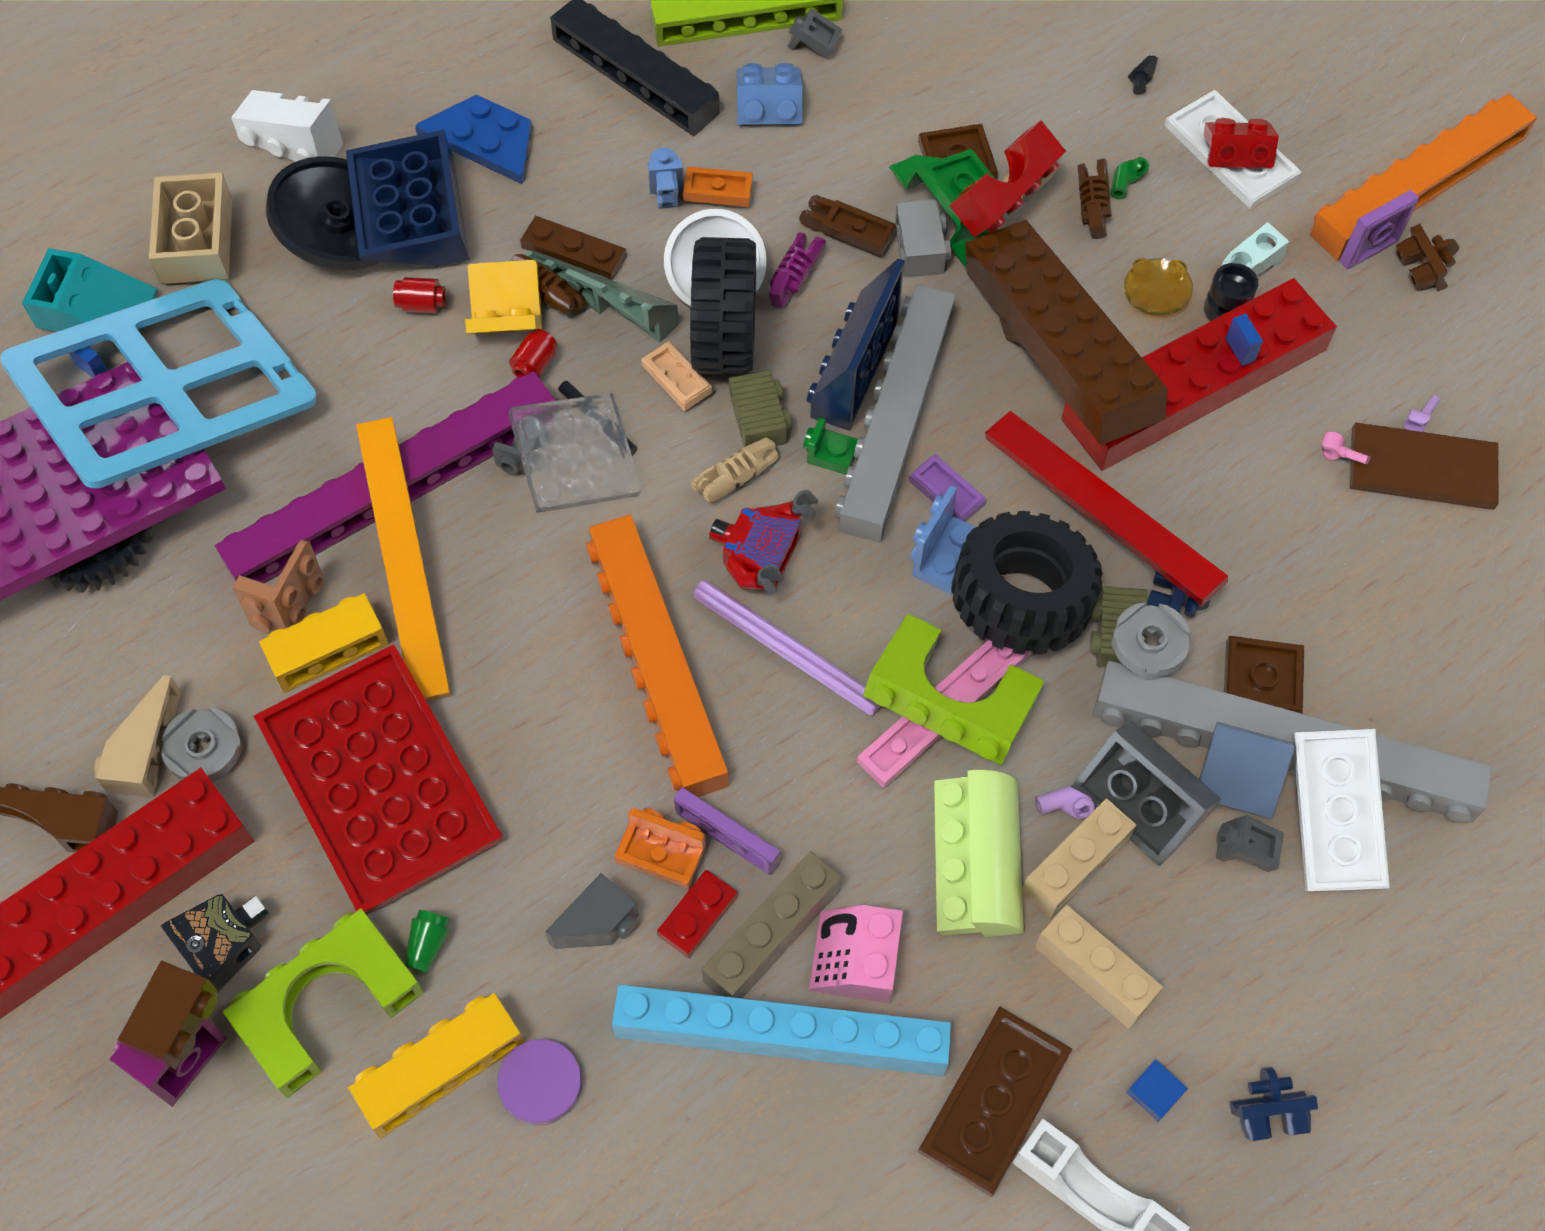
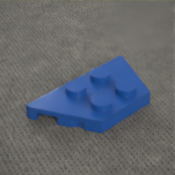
M476 94L416 124L417 135L444 129L452 152L520 184L525 181L524 169L525 162L528 160V142L531 139L532 132L531 119Z

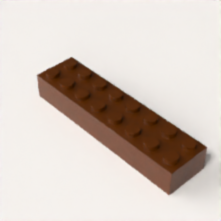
M1027 220L965 243L967 275L999 316L1002 317L1009 329L1100 445L1165 419L1167 387Z

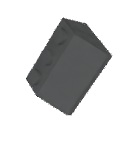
M1132 721L1112 733L1071 786L1089 796L1095 804V809L1107 798L1137 825L1130 840L1159 866L1199 827L1221 800L1216 793Z

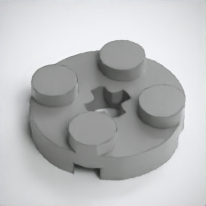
M1137 603L1127 608L1118 618L1111 639V647L1119 661L1127 669L1139 674L1145 680H1155L1159 676L1173 673L1184 663L1190 649L1189 625L1180 613L1167 605L1159 603L1158 607L1152 605L1146 606V603ZM1146 633L1150 637L1154 634L1159 636L1158 646L1146 644L1143 634Z
M207 707L208 710L200 711L190 709L177 715L167 725L162 736L164 743L161 755L165 765L175 777L183 780L201 767L213 783L215 780L225 776L235 766L243 753L244 745L241 741L238 727L228 714L219 709ZM208 738L211 739L207 750L195 753V741L199 739L204 742Z

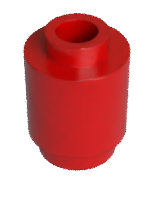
M404 277L403 280H396L394 283L393 303L395 308H402L404 312L437 314L439 307L445 306L446 289L445 286H440L438 279Z
M535 329L532 333H528L509 360L512 373L516 377H523L534 371L540 379L556 355L557 341L555 338L541 329Z

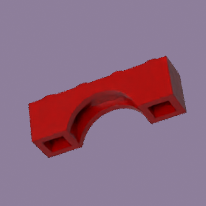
M1040 120L1022 133L1004 151L1009 164L1008 182L996 180L985 174L968 186L949 207L974 237L985 230L992 233L1006 221L1003 217L1005 213L1011 214L1024 203L1021 198L1023 194L1027 197L1040 187L1042 183L1039 178L1041 176L1045 179L1060 166L1057 160L1066 150L1044 122Z

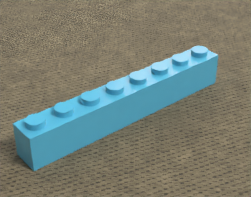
M618 984L612 1028L615 1038L944 1076L949 1061L951 1022Z

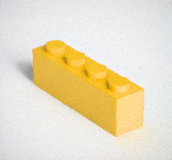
M495 992L488 997L482 995L473 999L465 1006V1012L453 1020L447 1018L439 1021L429 1029V1035L415 1044L414 1042H409L402 1045L393 1052L391 1060L380 1067L376 1065L371 1066L356 1076V1082L349 1086L348 1089L372 1130L380 1139L509 1055L515 1047L525 1043L521 1033Z

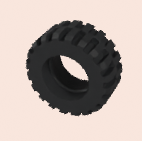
M701 237L695 241L692 259L690 309L692 369L698 373L747 374L753 369L756 243L749 238Z
M1018 511L1017 515H1011L1010 512L998 514L996 520L990 517L979 523V527L973 528L962 545L951 588L954 594L952 600L955 609L961 612L960 618L967 627H974L973 632L982 640L985 638L992 641V646L1001 650L1003 647L1013 649L1012 653L1025 654V651H1032L1033 655L1047 653L1048 648H1051L1052 651H1057L1066 647L1067 642H1074L1081 636L1082 630L1086 629L1100 594L1103 572L1099 560H1096L1098 556L1091 544H1085L1086 539L1078 530L1073 532L1069 529L1068 523L1059 520V522L1049 519L1050 515L1040 513L1039 516L1030 515V511ZM1007 572L1029 574L1043 581L1052 591L1045 593L1025 591L1011 585L1000 574Z

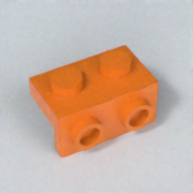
M631 808L628 814L629 824L614 856L615 863L689 890L706 849L705 834L692 823L680 821L677 824L666 820L656 810L643 808L641 811Z

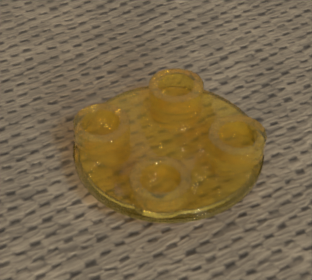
M1139 258L1134 261L1132 268L1125 277L1124 292L1128 301L1139 311L1150 315L1163 316L1175 313L1186 306L1192 296L1193 283L1187 272V265L1181 260L1170 261L1166 259Z

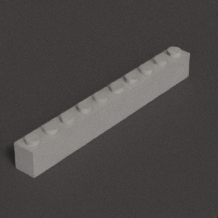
M1109 660L1101 679L1092 715L1114 726L1126 725L1132 721L1149 736L1162 735L1176 739L1178 743L1184 746H1201L1209 748L1216 721L1293 742V733L1359 730L1167 676H1159L1155 680H1145L1139 674L1127 669L1123 664ZM1376 734L1382 800L1391 799L1405 803L1409 808L1416 811L1430 810L1446 815L1448 819L1456 822H1473L1486 809L1492 766ZM1293 751L1287 771H1291L1296 776Z

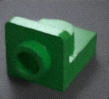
M819 417L815 428L809 427L804 439L803 448L808 449L807 463L847 475L848 468L852 466L855 458L854 453L858 439L827 430L826 419Z

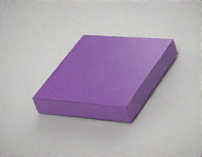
M1410 190L1359 218L1340 259L1341 264L1346 269L1352 268L1399 242L1419 197Z

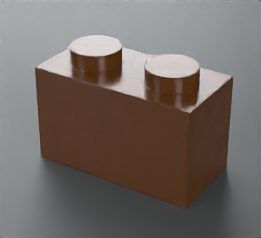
M161 960L117 1041L136 1054L176 1070L180 1061L185 1060L192 1052L196 1041L195 1033L202 1020H206L212 1014L217 1002L216 994L218 990L207 978Z

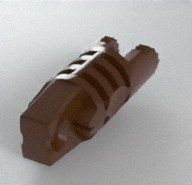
M1103 158L1097 160L1098 175L1089 176L1085 163L1077 165L1082 222H1089V229L1094 239L1107 236L1106 218L1112 217L1107 160Z
M515 254L512 261L534 259L524 254ZM537 261L540 300L548 306L560 310L563 314L584 311L587 308L586 304H588L584 296L570 286L565 279Z

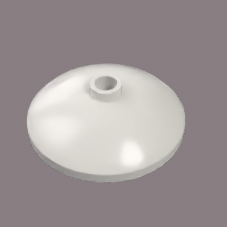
M707 209L688 216L676 226L665 247L664 269L670 287L685 304L691 307L693 249L695 241L701 237L749 238L756 243V292L758 291L766 272V251L761 236L748 220L728 210Z

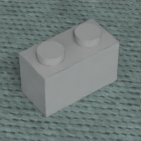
M937 199L897 202L895 225H897L896 235L900 259L905 260L903 277L944 274L945 261L951 259V245L949 239L944 240L943 233L946 232V217L944 212L939 213Z

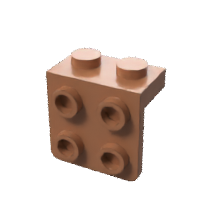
M300 540L274 587L239 575L232 588L249 620V624L261 632L268 633L270 630L286 629L303 621L307 613V605L312 595H316L320 591L324 577L310 542Z

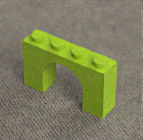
M908 613L872 669L863 696L872 700L877 705L886 707L909 719L911 722L919 724L943 736L945 739L977 753L982 758L1002 766L1045 681L1010 664L997 689L988 698L977 702H960L942 695L930 684L924 671V667L934 652L942 630Z
M359 909L354 914L348 913L342 916L334 924L333 930L320 939L315 938L307 942L300 949L298 956L287 964H279L272 968L265 975L263 982L252 990L247 989L237 994L230 1001V1006L222 1011L271 1081L287 1099L322 1072L297 1038L292 1024L295 1002L300 993L311 982L331 974L352 976L368 988L390 1019L424 994L417 980L362 909Z

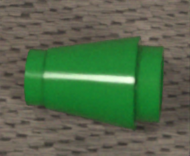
M419 909L417 917L411 919L407 959L405 962L406 967L428 973L430 966L450 932V929L447 928L450 921L449 918Z

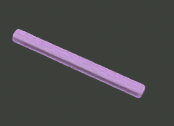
M702 580L696 586L693 593L697 601L868 715H874L880 708L875 702L863 696L866 685L707 580Z

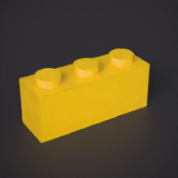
M365 593L356 597H347L340 601L338 605L323 612L312 613L306 616L303 621L286 629H277L259 641L284 693L389 645Z

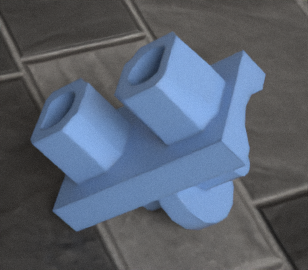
M658 148L651 154L650 161H648L650 194H657L658 208L677 207V194L679 191H683L682 159H678L677 154L670 148Z

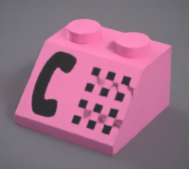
M868 905L821 911L809 991L890 1004L903 911Z

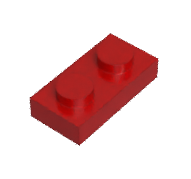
M705 869L658 928L657 936L689 959L737 899L738 892Z

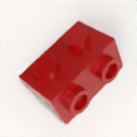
M1218 118L1215 122H1205L1204 137L1209 144L1207 163L1210 167H1274L1279 135L1267 120L1250 119L1248 123H1236L1233 119Z

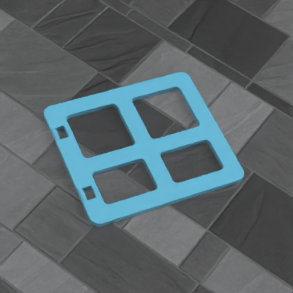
M221 279L209 280L8 348L0 356L6 373L85 486L90 488L105 487L313 407L317 401L316 391L302 373L298 372L291 363L290 358L251 310L245 307L241 302V298L229 283ZM207 306L213 309L241 344L236 348L171 370L165 367L139 333L138 329ZM235 307L240 314L231 317L226 310ZM110 340L115 343L141 378V381L67 407L58 399L36 365L102 341ZM251 367L260 368L279 392L277 395L212 419L204 418L185 393L190 389ZM286 370L291 377L282 380L277 372ZM152 403L160 404L179 429V431L108 458L100 457L81 431L86 427Z

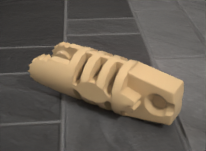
M766 437L746 447H742L738 452L732 453L730 457L722 459L721 462L714 464L701 474L695 476L690 482V486L695 492L704 494L703 497L707 502L714 503L734 491L736 487L742 486L744 482L752 480V477L760 475L762 471L778 460L775 443Z

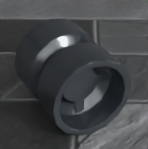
M1240 263L1224 264L1217 269L1204 302V313L1207 319L1212 321L1254 299L1258 289V278L1252 269Z

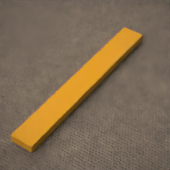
M388 417L356 424L403 660L426 701L451 696L393 418Z

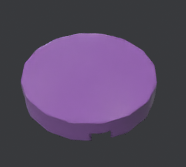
M548 1039L529 1040L515 1047L503 1060L498 1074V1093L505 1108L518 1121L534 1126L552 1124L561 1119L560 1117L564 1116L568 1111L570 1112L576 1105L582 1089L581 1070L573 1053L561 1043Z

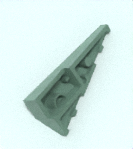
M528 250L524 254L544 264L547 268L565 279L570 286L584 296L588 303L586 305L598 314H601L610 306L659 342L678 326L677 304L534 250Z

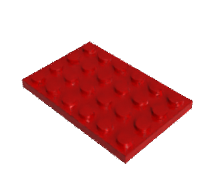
M394 644L253 716L356 912L362 909L366 915H369L504 841L501 832Z

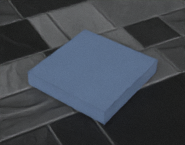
M1216 721L1199 780L1221 798L1218 804L1272 819L1295 744L1294 742Z

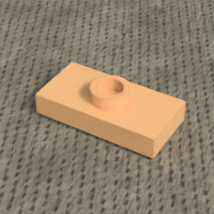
M670 341L641 359L643 368L684 412L712 393V386L700 373L692 369L689 361Z

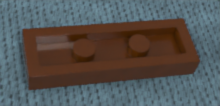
M536 215L520 239L521 247L525 250L540 252L611 280L614 279L627 257L626 248Z

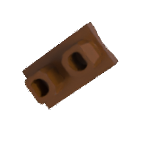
M1421 224L1411 227V237L1401 241L1395 247L1396 255L1401 264L1406 265L1417 259L1422 263V265L1409 270V276L1415 289L1421 290L1432 285L1435 286L1437 291L1447 288V283L1444 279L1447 275V269L1443 262L1446 267H1451L1456 263L1453 256L1458 252L1459 245L1455 239L1443 240L1441 235L1434 236L1430 241Z

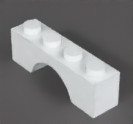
M1044 1119L1040 1121L1013 1161L1015 1166L1101 1231H1188L1190 1229L1189 1226L1154 1200L1135 1195L1109 1179L1086 1158L1077 1143Z

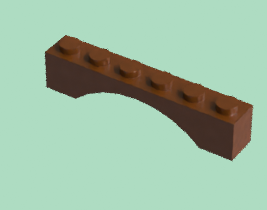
M14 783L0 787V815L21 819L40 827L53 836L67 852L75 853L115 826L118 810L107 799V796L102 793L84 791L83 795L69 794L67 791L55 787H46L44 791H36Z

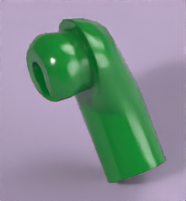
M1137 157L1136 159L1121 163L1115 168L1110 191L1113 198H1125L1128 184L1140 180L1148 172L1149 163L1145 158Z

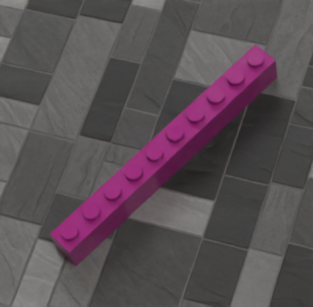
M534 371L523 377L515 378L509 385L494 393L484 395L478 402L463 410L451 413L445 420L432 427L423 428L417 435L399 444L411 502L494 456L492 448L495 442L513 446V440L517 431H523L528 419L542 422L543 429L559 420L556 400ZM364 462L359 463L346 474L326 481L313 492L293 499L289 505L280 510L260 517L256 523L247 528L227 535L223 541L214 545L235 582L238 576L241 575L265 584L281 575L300 540L310 542L314 554L317 555L375 523Z

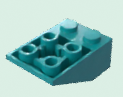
M48 248L22 304L36 328L58 332L153 300L157 296L158 289L85 255Z

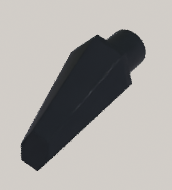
M1148 55L1128 75V78L1133 83V92L1135 94L1141 95L1146 92V85L1152 79L1158 57Z

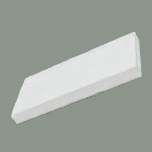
M1216 90L1211 91L1165 120L1164 126L1250 210L1300 179L1302 172L1278 149L1276 151L1275 164L1272 168L1210 167L1208 165L1209 144L1204 137L1205 122H1215L1218 118H1229L1235 120L1236 123H1248V120Z
M1375 729L1293 733L1305 892L1390 888Z

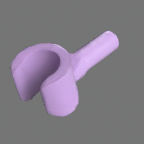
M1436 395L1432 396L1422 411L1411 408L1405 421L1404 429L1423 432L1426 423L1431 418V412L1439 403L1440 398Z

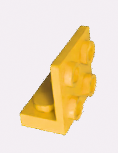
M522 260L468 265L472 319H465L466 333L483 334L542 330L537 261Z

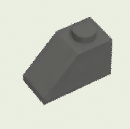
M600 873L545 931L548 942L554 949L612 945L619 937L624 939L635 929L639 921L637 919L639 916L638 906L633 899L605 875Z

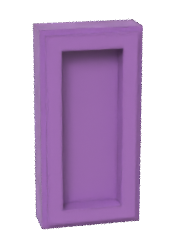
M936 454L910 474L909 482L932 502H934L939 493L945 495L950 485L957 487L953 516L964 522L986 504L987 498Z

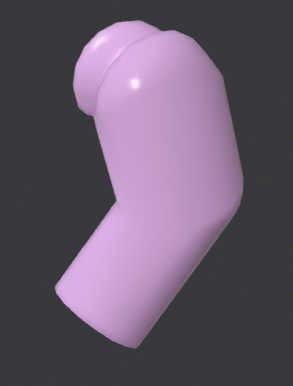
M1063 787L1035 797V804L1041 815L1061 810L1081 820L1086 819L1095 810V804L1092 799L1072 787Z

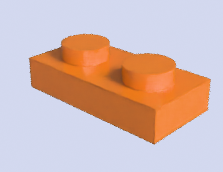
M687 166L683 201L749 207L753 173Z

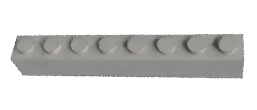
M915 285L912 297L906 296L904 299L901 317H905L903 325L896 324L892 344L896 346L894 352L887 351L882 370L887 373L884 380L878 379L874 391L873 400H877L875 409L868 408L864 422V428L868 429L866 437L859 436L854 453V457L858 458L856 467L849 466L844 484L845 487H848L846 497L840 495L837 501L834 516L840 518L839 532L881 543L952 319L956 294Z

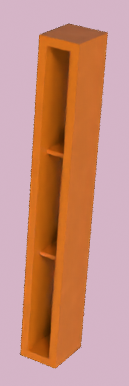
M1510 93L1497 101L1495 99L1490 100L1481 111L1475 115L1468 114L1453 129L1443 130L1434 141L1427 145L1425 143L1419 145L1410 156L1404 160L1401 158L1397 159L1382 174L1372 175L1363 186L1356 190H1348L1333 205L1327 204L1323 206L1314 216L1315 223L1310 236L1337 261L1340 260L1359 218L1410 190L1419 197L1414 211L1524 141L1537 117Z
M631 514L590 526L591 541L585 543L591 563L598 562L601 572L596 573L602 594L609 593L613 602L608 604L613 625L621 624L624 635L619 636L623 653L626 658L632 656L636 667L631 668V673L637 690L644 688L648 700L643 701V707L649 723L656 721L660 733L655 734V740L661 757L668 755L672 767L667 768V773L673 790L675 791L683 787L693 795L700 797L729 787L728 770Z

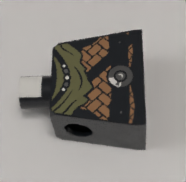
M219 894L166 921L161 925V928L193 972L207 978L219 992L260 950L261 944L250 929L270 914L256 895L235 910L224 895Z

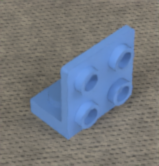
M950 485L945 495L939 493L930 509L932 517L928 523L921 522L913 538V542L916 545L910 557V560L914 561L912 576L949 594H952V580L962 545L970 531L975 528V526L953 516L958 490L953 485Z

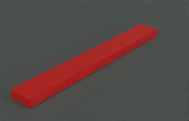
M1012 411L1006 413L985 432L986 440L1201 606L1228 583V575Z

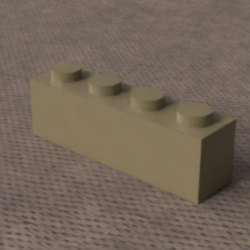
M810 851L701 968L703 983L718 996L742 999L840 892L841 876Z

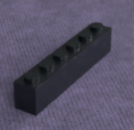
M570 0L550 17L552 36L555 42L693 137L719 115V92L713 85L705 83L693 75L688 68L681 67L669 59L664 52L658 51L647 44L639 35H634L626 30L618 21L610 19L598 11L593 4L586 3L584 0Z

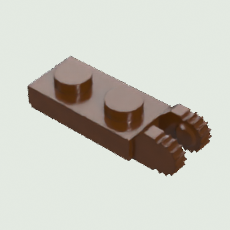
M813 195L808 202V207L813 212L807 209L802 211L799 216L801 224L810 228V230L815 232L821 231L881 257L894 237L897 225L893 222L841 201H833L818 195Z

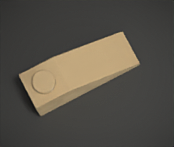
M163 675L105 742L102 755H99L95 761L94 775L95 779L107 793L143 797L154 796L163 762L161 755L164 743L162 741L163 732L175 717L181 695V690L171 676Z

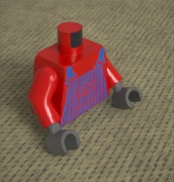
M809 490L800 491L793 501L755 509L743 508L735 525L715 519L709 533V539L724 544L723 564L740 588L765 589L768 594L775 593L779 581L784 580L783 573L801 537V519L799 517L802 515L806 519H812L815 516V510L810 505L817 504L819 500Z

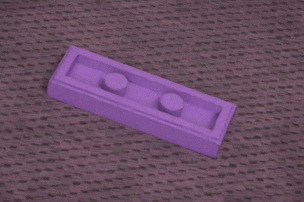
M683 787L676 794L674 803L677 815L696 825L701 831L768 875L774 873L780 864V851Z

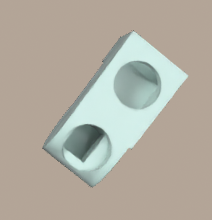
M1267 222L1231 251L1221 266L1229 263H1240L1252 269L1257 276L1270 266L1275 267L1284 260L1289 241ZM1268 237L1274 240L1275 247L1267 241Z

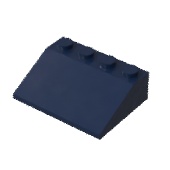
M444 129L346 150L358 252L361 261L437 267L470 259L454 157Z
M898 258L861 290L856 303H849L844 317V322H846L844 329H837L832 342L834 350L831 356L825 355L820 367L819 375L822 376L819 382H813L809 389L807 402L811 403L810 418L818 420L821 417L826 419L827 424L850 431L893 336L895 326L898 324L905 260Z

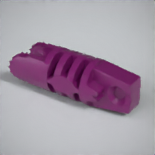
M798 232L770 281L769 298L771 299L772 306L784 308L793 294L799 292L825 248L826 241L824 238L816 236L808 249L805 250L807 236L805 233Z

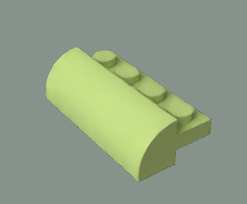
M968 770V777L934 781L937 932L941 936L979 932L984 937L1023 934L1017 780L1003 772Z

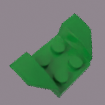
M972 149L945 158L913 155L903 161L890 165L889 168L905 189L924 182L953 219L958 228L950 239L951 249L962 264L966 266L965 243L987 235L989 232L985 230L974 237L949 205L968 186L985 174L993 177L990 171Z

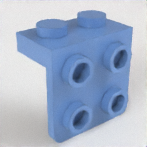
M747 63L743 65V68H738V125L802 124V78L800 68L794 67L792 63L775 64V67L762 68V65L758 63Z

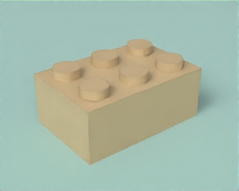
M223 172L154 177L149 261L160 284L229 279L233 198Z

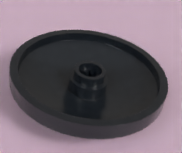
M329 156L305 158L286 166L274 177L267 194L266 217L271 231L287 250L311 264L334 270H358L380 263L361 261L359 257L347 159Z

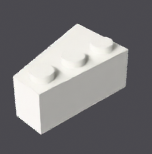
M252 90L231 117L239 140L248 146H257L267 150L277 157L283 156L293 161L319 156L335 157L343 146L330 99L322 98L319 103L308 102L309 100L306 96H298L296 100L285 99V96L281 93Z

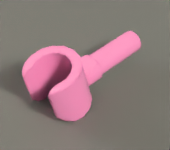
M1327 432L1324 435L1321 445L1324 448L1323 455L1326 459L1336 460L1341 456L1366 465L1368 464L1370 456L1344 447L1345 439L1341 434Z

